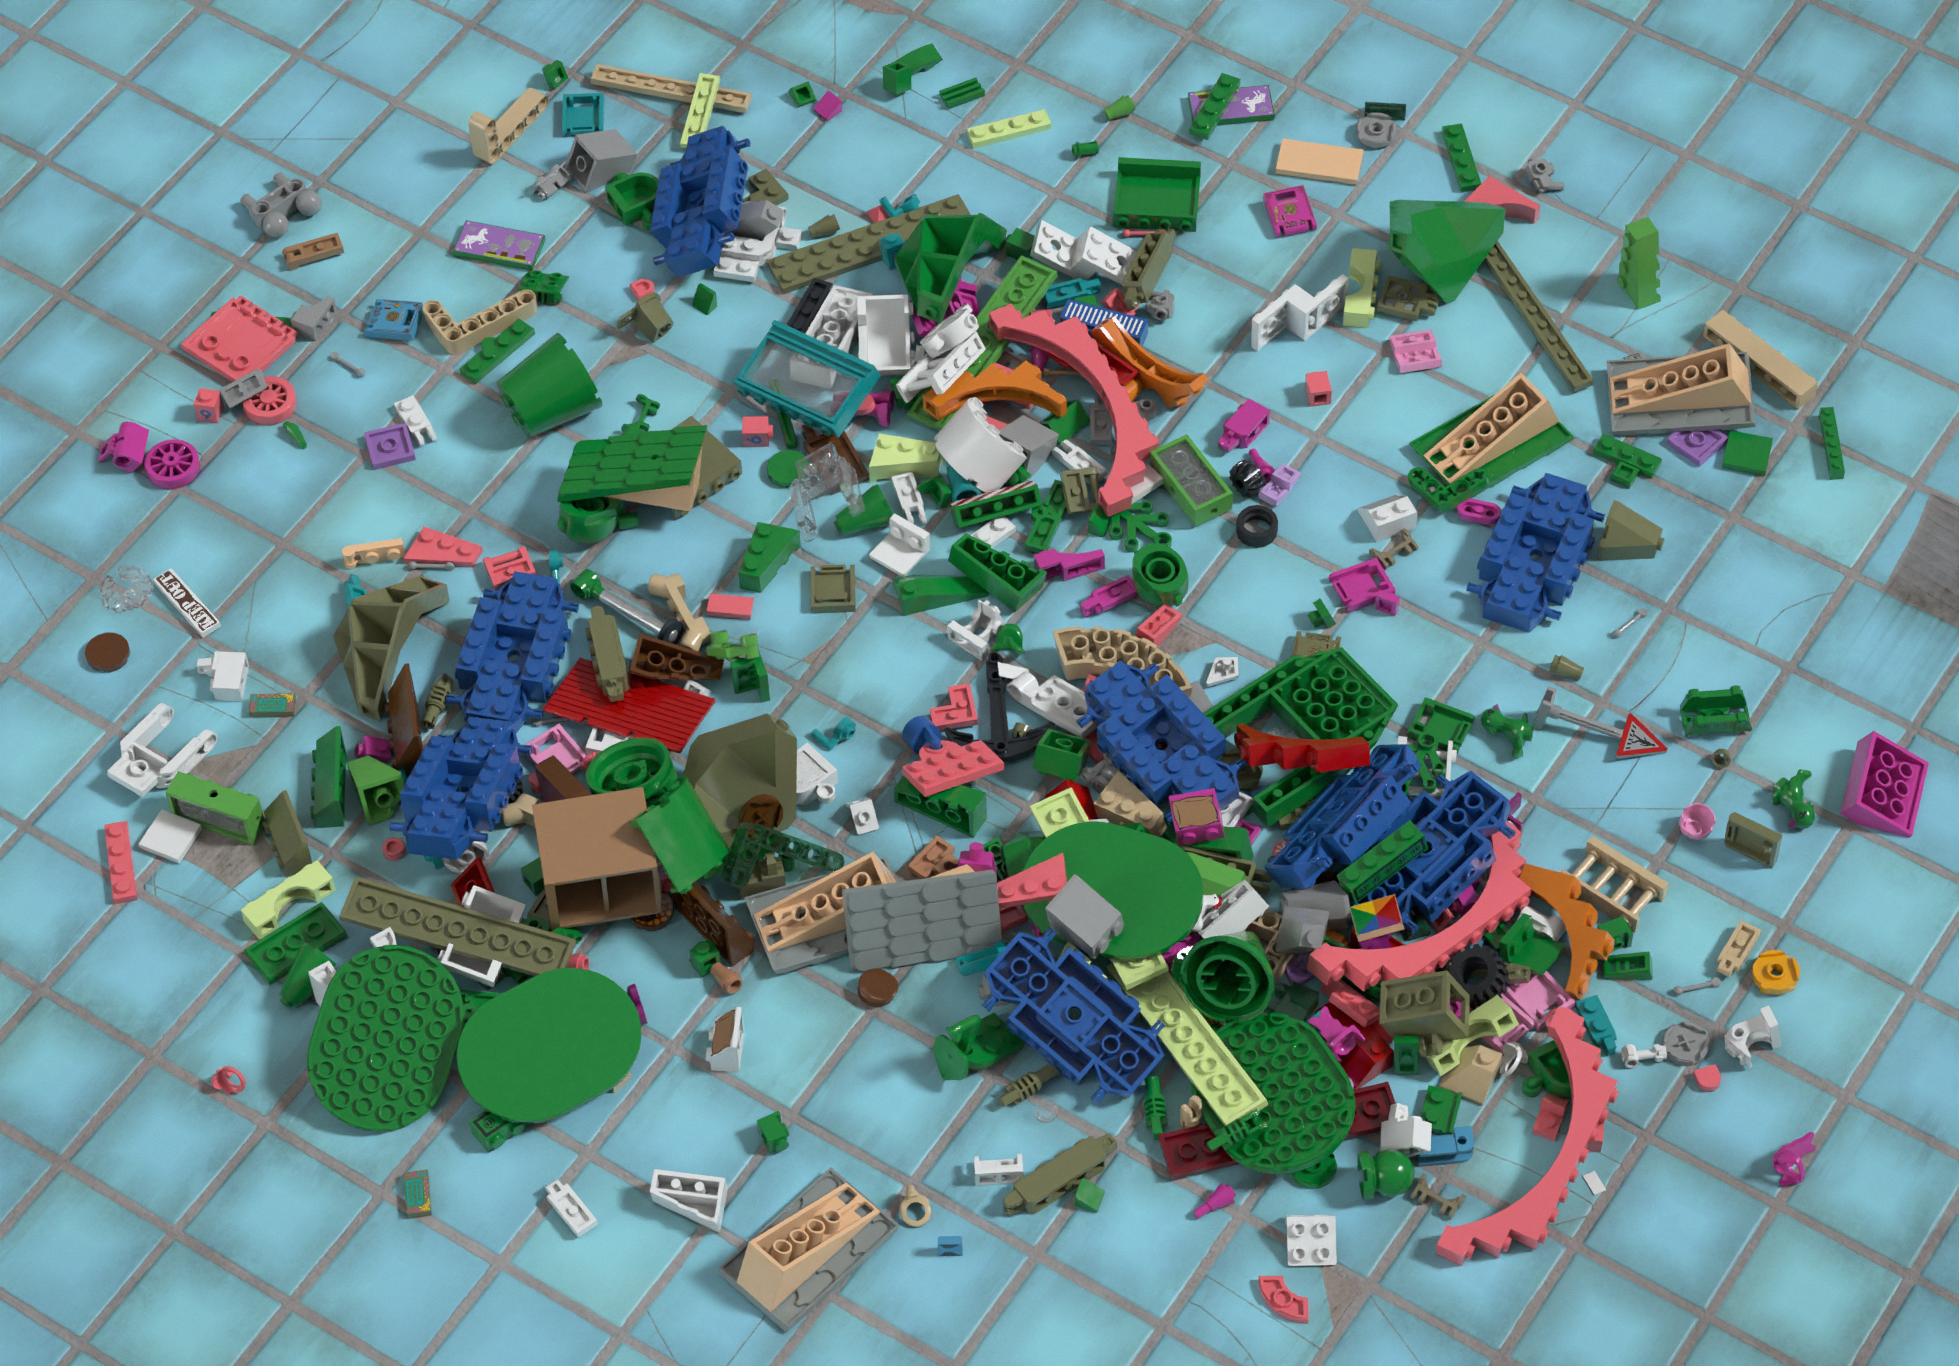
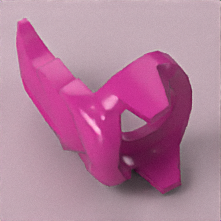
M1326 1006L1322 1008L1320 1017L1308 1020L1310 1025L1320 1031L1321 1036L1327 1041V1046L1339 1062L1341 1061L1339 1056L1348 1054L1356 1046V1037L1362 1042L1365 1041L1364 1036L1355 1025L1343 1027L1337 1019L1332 1018Z
M1808 1132L1803 1137L1782 1146L1774 1154L1772 1159L1773 1168L1778 1173L1784 1174V1177L1779 1181V1184L1783 1187L1795 1183L1799 1184L1804 1180L1805 1170L1801 1158L1806 1153L1815 1150V1145L1811 1143L1814 1138L1813 1132ZM1794 1164L1797 1165L1799 1174L1791 1168Z

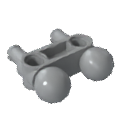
M281 172L276 173L273 177L274 183L279 187L258 201L249 194H244L240 198L241 205L249 210V215L255 221L256 226L264 229L267 235L275 238L283 236L288 231L289 221L286 217L297 210L303 215L312 216L318 213L322 205V200L318 193L308 190L303 180L297 178L290 180Z

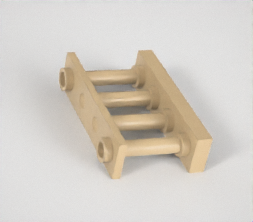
M1591 836L1586 844L1585 854L1587 857L1572 874L1564 869L1560 873L1575 876L1581 883L1579 898L1590 903L1612 919L1623 916L1631 931L1636 932L1640 917L1637 915L1652 898L1662 902L1667 896L1669 883L1596 837ZM1594 862H1598L1605 866L1606 869L1590 886L1580 880ZM1613 874H1618L1626 880L1610 898L1599 892ZM1632 886H1637L1645 892L1630 910L1618 904Z

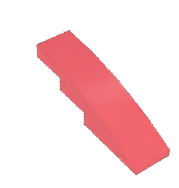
M1164 604L1137 627V633L1134 636L1140 639L1145 638L1156 644L1158 648L1181 620L1182 614L1169 605Z

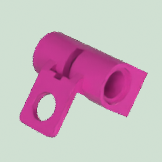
M127 421L121 423L118 433L113 434L101 445L98 462L101 463L110 454H113L112 461L114 465L132 473L143 462L149 430L134 422Z

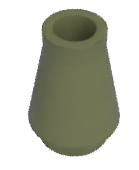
M828 214L813 225L808 226L812 238L836 234L840 227L835 215L829 216Z
M1555 655L1549 672L1554 673V676L1580 680L1584 667L1577 665L1563 655Z

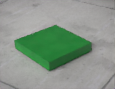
M1730 430L1722 468L1765 476L1773 438Z

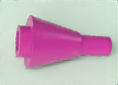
M1034 347L1030 350L1031 363L1037 366L1042 374L1049 356L1046 355L1047 351Z
M1256 449L1249 450L1248 453L1253 464L1258 465V469L1263 471L1262 475L1266 479L1264 482L1270 480L1272 473L1275 471L1274 468L1259 456Z
M1220 1183L1205 1203L1193 1212L1199 1219L1209 1211L1235 1203L1233 1198L1236 1197V1194L1229 1184L1224 1186L1223 1183Z

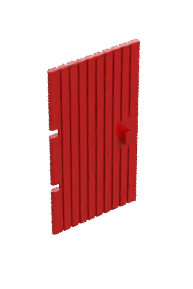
M579 658L573 669L570 670L562 684L555 691V694L547 702L543 712L578 723H582L585 718L588 719V726L627 738L630 733H634L633 738L655 739L663 743L669 751L680 754L716 700L715 698L628 672L627 677L630 688L624 692V700L610 702L608 695L604 696L602 687L598 688L595 674H599V671L594 672L592 661Z

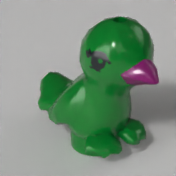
M1498 704L1482 712L1480 721L1484 729L1490 734L1494 733L1495 735L1498 732H1502L1513 744L1514 748L1511 756L1514 759L1523 756L1524 741H1532L1533 723H1528L1527 713H1523L1521 719L1508 718L1501 713Z
M1799 769L1796 776L1790 778V781L1785 777L1781 778L1773 788L1772 804L1776 806L1782 803L1790 811L1788 828L1806 829L1815 820L1814 805H1811V801L1803 802V783L1812 776L1808 770Z

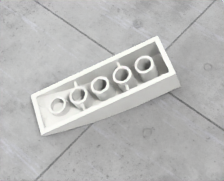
M833 285L805 334L850 354L859 335L857 296H873V293ZM794 352L790 359V380L831 389L840 373Z

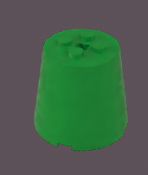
M559 333L549 338L497 381L498 389L502 395L500 396L502 403L511 411V418L516 426H520L529 437L603 406L600 397L596 399L595 394L598 390L573 348L570 350L566 348L564 344L567 341Z

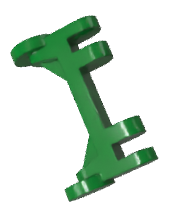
M638 394L636 401L642 406L643 410L640 418L633 424H623L621 427L622 431L625 432L632 426L642 433L647 432L650 425L644 421L648 414L653 416L657 414L660 403L648 399L643 394Z

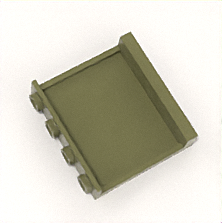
M690 416L676 427L701 426V424ZM708 430L702 444L699 486L692 509L704 503L714 493L721 491L731 481L737 480L742 474L741 460ZM672 509L675 520L689 513V511Z

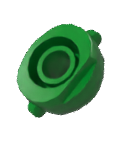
M604 496L560 502L559 520L557 522L558 529L577 543L591 544L603 541L612 534L617 526L619 515L623 511L624 505L620 499Z
M1160 543L1145 545L1134 552L1132 575L1133 583L1139 596L1145 602L1156 607H1162L1164 604L1170 607L1181 605L1182 599L1188 591L1189 578L1182 557L1170 547Z

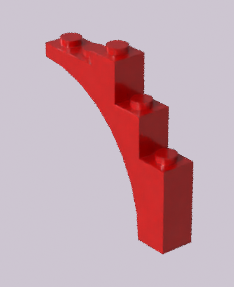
M1246 724L1236 725L1237 733H1234V742L1240 749L1242 760H1245L1250 767L1277 763L1284 770L1311 766L1317 772L1370 765L1369 743L1362 737L1328 740L1297 739L1263 733L1252 729Z

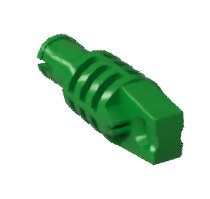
M1149 1076L1145 1078L1147 1094L1144 1099L1147 1129L1152 1128L1154 1140H1158V1135L1163 1134V1126H1168L1165 1098L1161 1095L1159 1077Z

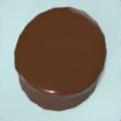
M869 969L861 974L858 981V996L864 1003L870 1006L882 1007L889 1004L898 991V981L891 973L882 969Z

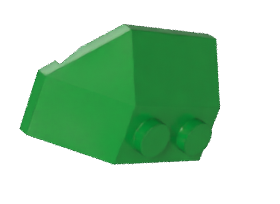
M1042 831L1019 832L1002 847L1008 878L1023 871L1031 853L1046 839Z

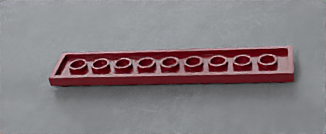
M1389 1082L1353 1089L1356 1104L1355 1116L1345 1139L1381 1131V1122L1388 1121L1390 1106L1396 1104ZM1208 1124L1158 1135L1159 1144L1171 1180L1234 1166L1239 1163L1232 1159L1222 1146L1210 1151L1207 1142L1216 1137Z

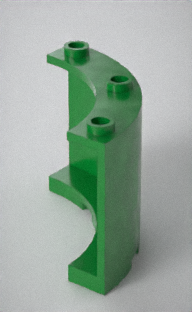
M682 775L663 787L666 793L658 799L661 803L660 805H651L629 822L633 829L640 828L674 885L670 888L671 893L680 892L684 894L693 888L692 883L708 871L723 864L722 859L728 853L729 847L687 776Z

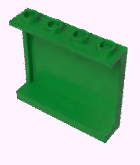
M1118 157L1113 227L1174 229L1175 231L1196 232L1201 162Z

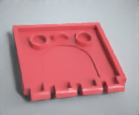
M239 296L237 299L234 297L230 299L181 343V347L202 363L231 382H234L255 369L264 372L296 343L295 338L298 332L290 326L284 325V322L271 314L269 315L268 312L259 306L253 305V302L245 297Z

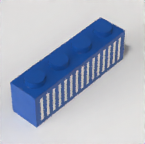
M1070 299L1067 300L1060 316V323L1077 316L1081 323H1085L1088 334L1092 338L1094 337L1090 331L1103 320L1113 316L1116 317L1123 328L1141 347L1148 335V319Z

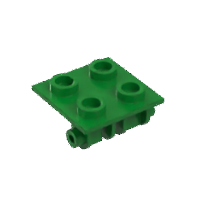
M533 270L527 272L518 290L533 291L536 295V302H539L540 293H542V302L545 303L547 295V303L557 304L562 302V294L560 292L569 276H564L561 273L546 274Z

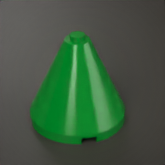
M1251 931L1205 938L1189 950L1181 966L1180 974H1182L1184 982L1182 988L1190 1003L1205 1016L1225 1023L1226 1020L1239 1019L1238 1023H1244L1256 1018L1266 1009L1274 992L1272 969L1259 937Z

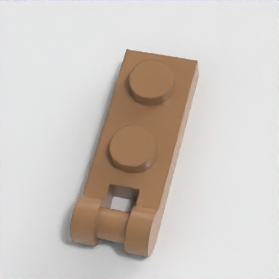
M338 233L288 246L282 251L284 258L287 260L286 264L289 270H295L300 265L344 253Z

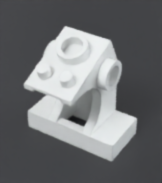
M978 600V608L971 615L973 620L967 626H961L954 620L947 625L948 639L983 661L988 656L987 642L995 634L997 635L1000 627L1004 625V620L999 615L1001 611L997 606L991 605L988 600L984 602ZM979 627L985 630L980 635L973 634Z
M1769 1005L1760 1009V1015L1734 1025L1724 1036L1726 1051L1732 1057L1737 1056L1742 1066L1746 1064L1750 1068L1753 1067L1748 1048L1754 1042L1766 1041L1770 1043L1773 1050L1782 1046L1779 1024Z

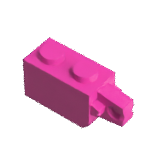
M1248 399L1244 404H1240L1235 414L1224 422V433L1218 441V448L1227 453L1236 446L1241 449L1248 448L1269 425L1270 410L1251 399Z

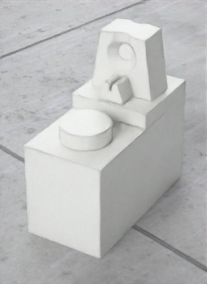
M215 651L214 657L198 659V673L214 677L210 680V691L214 693L216 701L242 702L249 668L246 653Z
M1400 1103L1392 1104L1388 1121L1381 1122L1380 1151L1387 1149L1396 1150L1408 1157L1430 1152L1432 1123L1423 1121L1418 1116H1408V1106Z

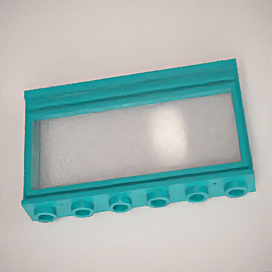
M774 320L768 333L737 378L733 379L732 382L737 387L736 391L744 397L750 396L761 405L765 403L778 413L781 411L785 412L793 420L800 419L810 428L817 427L823 434L827 436L832 434L839 438L881 375L873 364Z

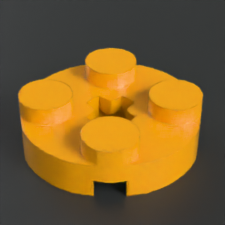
M1780 950L1763 952L1754 962L1752 968L1753 981L1763 994L1781 995L1791 992L1796 988L1800 976V967L1796 959L1786 956L1785 952ZM1772 969H1776L1777 972H1782V974L1775 976L1771 974Z

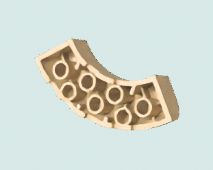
M1080 626L1052 631L1058 657L1067 681L1087 678L1088 674L1099 677L1120 660L1141 670H1145L1154 662L1160 670L1150 676V687L1168 675L1188 697L1191 696L1192 687L1181 667L1175 664L1168 653L1165 654L1157 648L1156 644L1145 638L1140 639L1132 636L1131 632L1116 628L1114 631L1102 629L1101 626H1095L1094 629H1080Z

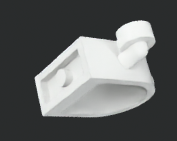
M968 303L962 305L953 315L938 323L920 341L931 359L957 346L979 328L977 319L971 314L973 310Z
M807 742L797 750L796 805H806L817 798L822 803L832 802L835 799L834 785L838 783L837 769Z

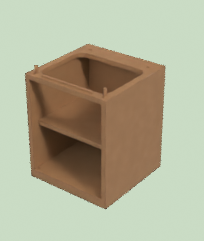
M643 787L532 805L551 931L559 926L565 929L662 913L661 904L667 903V900H662L659 870H657V865H660V862L656 861L655 853L640 828L633 829L629 822L647 809Z

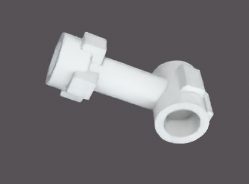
M1107 753L1103 754V760L1092 768L1085 767L1082 769L1083 772L1080 774L1082 780L1086 784H1090L1106 765L1115 767L1111 761L1112 758Z
M1628 1044L1622 1047L1620 1054L1622 1063H1625L1627 1068L1638 1066L1639 1060L1655 1058L1656 1062L1667 1059L1666 1046L1654 1044L1653 1049L1637 1051L1634 1045Z

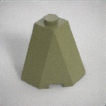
M1614 500L1606 519L1603 538L1601 537L1597 560L1654 558L1657 550L1661 551L1665 538H1661L1663 529Z

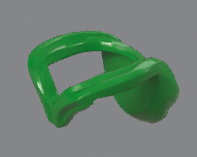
M1011 623L1001 626L996 636L995 645L990 648V652L1009 649L1018 654H1025V650L1022 647L1023 635L1021 629L1016 624Z

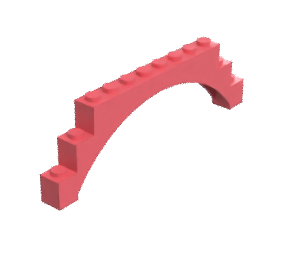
M1012 303L989 312L988 325L998 341L1001 339L1018 341L1055 355L1076 369L1100 395L1114 427L1116 455L1111 473L1104 487L1098 490V502L1108 517L1131 508L1133 492L1130 487L1144 482L1146 466L1143 461L1150 458V451L1157 449L1159 441L1157 436L1150 432L1146 419L1141 418L1136 403L1131 402L1125 386L1120 385L1116 372L1108 366L1106 356L1098 350L1096 340L1094 338L1091 339L1085 323H1081L1079 318L1075 316L1055 325L1054 319L1048 316L1045 310L1023 318L1021 312L1016 310Z
M1506 821V825L1516 831L1512 839H1508L1501 832L1485 837L1492 844L1496 861L1490 866L1488 882L1478 901L1452 926L1422 941L1386 949H1347L1333 947L1324 943L1320 949L1309 954L1307 970L1326 986L1334 980H1340L1345 975L1362 991H1365L1370 986L1377 985L1380 980L1388 981L1434 973L1437 969L1444 968L1449 963L1451 956H1457L1455 952L1459 949L1462 952L1465 950V946L1477 944L1482 936L1488 932L1492 933L1500 923L1508 921L1515 912L1528 906L1531 888L1519 879L1527 862L1526 859L1517 853L1521 846L1522 832Z
M1558 1006L1548 1026L1547 1036L1554 1039L1564 1060L1572 1097L1569 1131L1555 1162L1534 1188L1508 1208L1473 1223L1455 1227L1446 1225L1436 1245L1437 1255L1462 1266L1466 1259H1471L1475 1247L1499 1258L1502 1251H1508L1512 1239L1535 1250L1539 1243H1545L1549 1234L1547 1227L1550 1222L1555 1223L1559 1214L1557 1207L1560 1202L1565 1203L1570 1191L1567 1187L1570 1182L1575 1183L1580 1171L1577 1167L1580 1162L1585 1163L1590 1151L1587 1147L1590 1142L1595 1143L1600 1131L1597 1127L1600 1122L1605 1123L1609 1114L1607 1108L1610 1103H1615L1619 1094V1090L1616 1089L1618 1080L1598 1072L1603 1061L1600 1058L1601 1049L1582 1041L1586 1032V1028L1583 1027L1584 1017Z

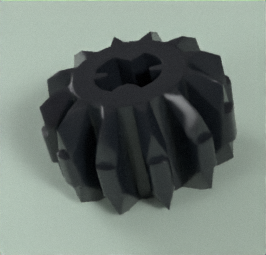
M1244 459L1239 461L1229 471V479L1233 482L1232 486L1236 488L1237 492H1241L1242 496H1248L1249 498L1255 496L1265 486L1264 481L1266 480L1262 475L1263 471L1259 470L1258 465H1254L1251 460L1247 461Z

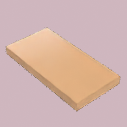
M1282 138L1275 174L1357 185L1364 150Z

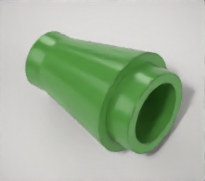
M1129 95L1121 96L1103 111L1106 118L1111 120L1132 114V111L1135 110V105Z

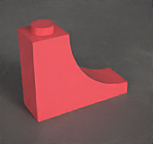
M1490 176L1464 201L1485 202L1506 208L1505 217L1521 218L1532 223L1539 219L1540 204Z

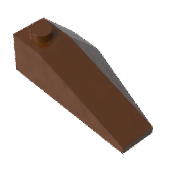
M639 633L629 662V673L649 679L719 680L725 660Z
M554 755L534 765L544 803L591 795Z

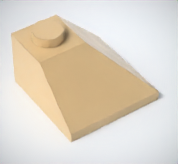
M1481 1045L1465 1047L1460 1054V1064L1444 1074L1439 1088L1452 1090L1453 1093L1457 1094L1461 1092L1462 1098L1483 1106L1500 1070L1502 1053Z

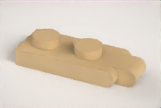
M1740 920L1716 961L1719 963L1717 972L1727 977H1730L1733 971L1739 972L1759 939L1762 930Z

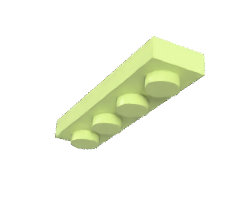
M699 74L680 142L681 148L687 147L689 136L707 131L720 84V76Z
M1044 109L967 128V135L974 149L1050 130L1051 122Z

